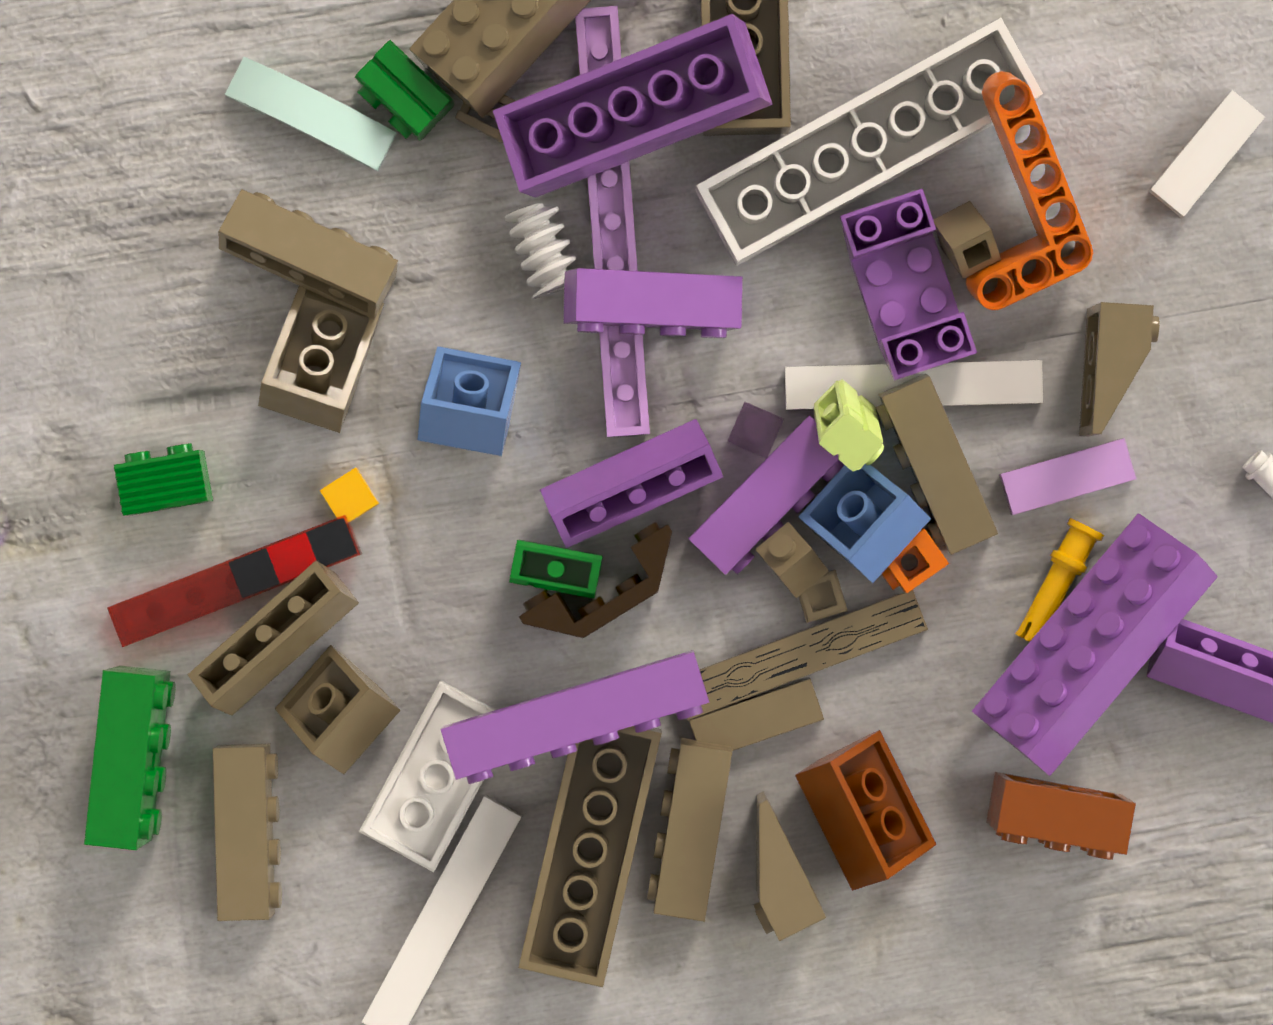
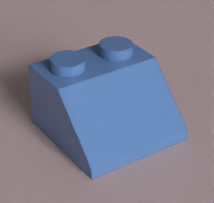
M437 346L421 401L417 440L502 456L509 430L521 362Z

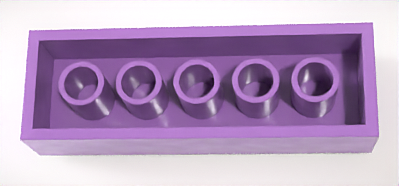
M730 14L495 109L493 113L519 192L536 198L773 105L746 23L734 14Z
M1138 513L985 694L972 712L1015 749L1051 776L1218 576L1198 553Z

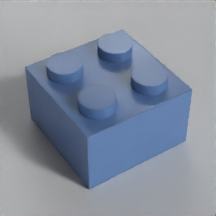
M866 464L859 471H852L844 465L798 517L820 539L872 583L877 580L931 519L908 494L872 465Z

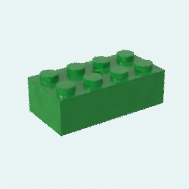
M116 666L103 670L84 845L138 850L152 841L153 835L159 834L162 810L156 809L157 792H163L166 783V767L160 766L162 749H168L171 737V725L165 724L166 709L173 706L176 691L175 682L170 681L171 671L129 666Z

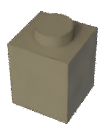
M971 201L933 219L941 248L963 279L1001 260L991 228Z
M789 522L755 549L795 598H798L829 571L815 551Z

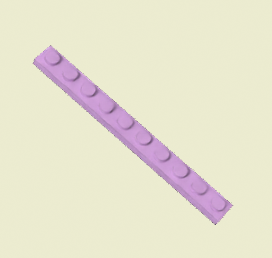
M618 6L583 8L575 17L580 75L621 59ZM628 161L588 177L594 269L638 271L630 163ZM604 325L603 333H599L607 438L650 434L643 335L619 334V326Z

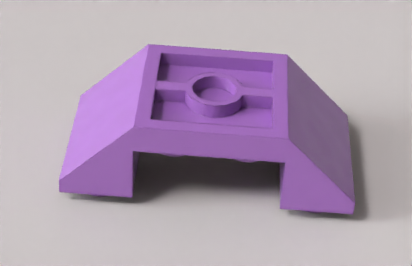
M923 188L841 215L840 220L850 263L876 341L894 381L976 354L977 350L964 312L959 313L933 235L936 227Z

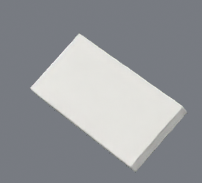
M440 681L359 832L434 872L484 781L468 784L466 777L455 779L440 729L445 725L485 714L495 709Z

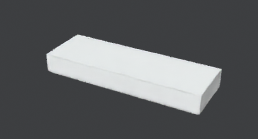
M1230 91L1149 189V192L1180 218L1184 217L1264 120L1265 116L1236 92Z

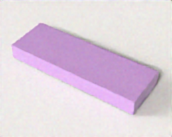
M1125 438L999 474L1011 515L1136 479Z

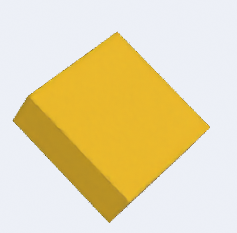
M356 467L320 490L337 519L344 518L346 525L380 504Z

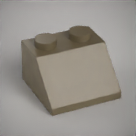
M332 645L327 648L275 707L278 714L309 751L342 774L349 770L401 711L375 682Z

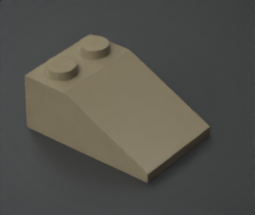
M299 286L262 379L258 406L340 433L384 303L380 307L375 319H371Z
M1100 302L1087 309L1079 436L1089 437L1102 434L1150 352L1151 342H1157L1160 321L1158 316H1153L1154 305Z
M763 791L756 795V891L759 902L753 905L765 933L768 934L774 931L778 940L781 941L825 919L826 916Z

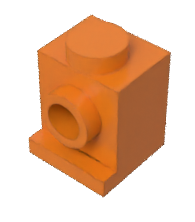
M922 528L881 575L892 590L900 586L905 593H909L947 566L949 562L925 528ZM906 554H913L917 561L916 566L911 570H905L901 565V560Z

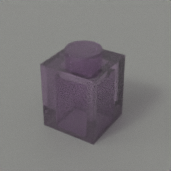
M744 402L726 443L762 459H767L784 418Z

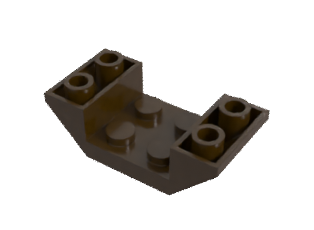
M654 522L634 534L638 543L631 546V549L648 575L643 580H641L638 574L631 576L615 587L618 595L609 601L604 602L603 598L599 596L578 610L581 618L578 620L574 617L560 592L550 596L545 589L523 603L526 612L519 616L521 622L525 625L585 638L658 593L672 536V530L667 524L659 528L658 524Z

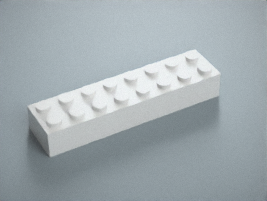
M1002 18L997 19L697 184L695 192L735 265H740L991 127L993 122L983 100L982 89L985 81L992 74L1000 71L1011 73L1029 86L1035 101H1037L1043 93ZM1014 85L1005 87L1000 93L999 101L1001 105L1008 103L1014 97Z

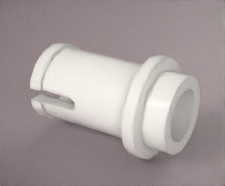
M1260 450L1251 456L1242 468L1247 472L1245 477L1248 480L1254 479L1273 499V455L1271 453L1266 455Z

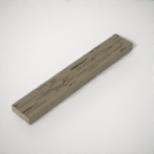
M911 590L909 593L897 594L699 669L709 703L701 705L703 713L689 717L687 720L928 630L914 591Z

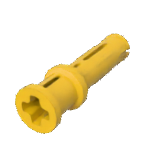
M1069 518L1067 522L1070 528L1059 549L1053 550L1050 554V561L1053 564L1023 622L1015 633L1029 642L1060 607L1076 575L1081 576L1082 573L1086 572L1087 566L1085 562L1096 541H1102L1104 537L1100 532L1072 518Z

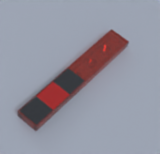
M343 515L107 607L120 643L122 647H126L288 584L315 561L329 568L360 556L362 552L347 515Z

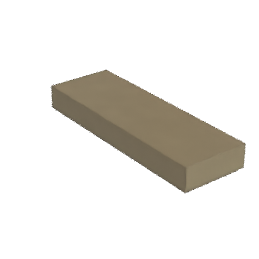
M808 678L689 720L696 741L731 746L732 751L824 720L811 679Z

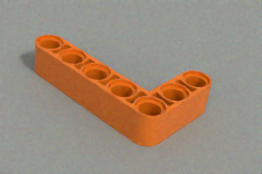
M1003 71L996 72L987 78L982 89L983 100L1037 236L999 253L1000 261L966 278V286L969 293L982 306L990 310L1005 308L1081 272L1089 265L1093 256L1091 242L1032 91L1025 82L1011 73ZM1014 85V97L1008 103L1001 105L999 101L1000 93L1005 87ZM1024 125H1030L1028 138L1021 143H1015V135L1018 129ZM1045 164V173L1042 178L1031 182L1032 170L1037 165ZM1060 202V211L1057 216L1046 220L1045 215L1049 206ZM1070 241H1075L1073 252L1062 258L1061 249ZM1036 259L1037 263L1034 271L1029 275L1022 276L1021 272L1025 263ZM992 278H998L995 290L991 293L983 294L984 284Z

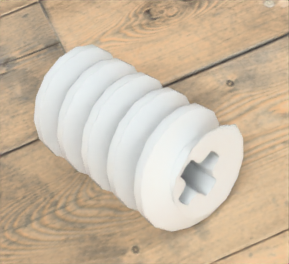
M542 203L518 209L504 217L506 222L518 223L510 230V237L513 239H524L515 247L516 254L530 255L521 263L522 270L536 271L526 281L530 287H541L533 295L532 299L563 290L565 271H567L566 267L576 260L575 255H561L560 252L570 244V240L555 238V234L565 227L564 224L550 223L549 218L559 211L558 207H544Z

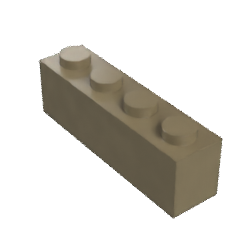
M241 189L218 231L220 250L371 319H375L396 278L398 260L394 259L387 250L378 246L368 247L355 241L346 231L339 228H326L315 223L314 219L308 214L299 210L291 212L276 205L269 196L259 192L252 194Z
M926 373L878 394L882 404L875 407L884 429L886 431L891 428L894 429L899 444L893 446L894 452L902 469L910 467L917 483L910 485V488L918 506L921 509L927 506L934 522L927 524V527L937 547L945 545L946 550L952 555L997 535L998 531L930 376Z
M315 561L187 675L211 707L233 716L357 606L359 602L334 571Z
M681 738L680 748H671L667 773L675 775L673 791L664 790L660 816L668 817L666 833L657 832L653 857L661 859L659 875H650L647 900L655 901L654 914L705 922L732 759L731 746Z
M270 743L218 745L213 748L217 921L269 920L275 914V908H281V882H274V865H280L281 846L279 839H273V822H279L280 806L278 796H272L271 779L278 778L277 753L271 754Z

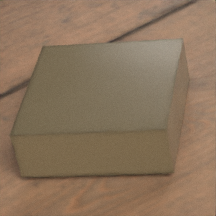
M835 569L828 571L799 596L806 623L848 611Z

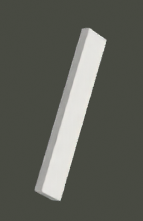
M1042 360L952 362L895 381L887 364L784 368L785 410H813L814 403L837 380L842 379L857 391L858 396H864L877 407L882 404L878 394L925 373L930 376L942 406L1043 403Z
M486 795L483 797L364 1016L362 1023L366 1025H409L522 817L521 814Z

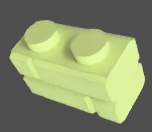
M843 379L837 380L814 403L813 410L819 444L833 456L838 454V460L850 470L859 471L865 464L870 465L875 462L884 449L875 406L864 396H858L857 391Z

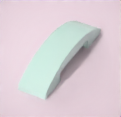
M243 57L225 93L227 97L263 115L266 114L376 171H379L397 134L395 131L347 105L246 57Z

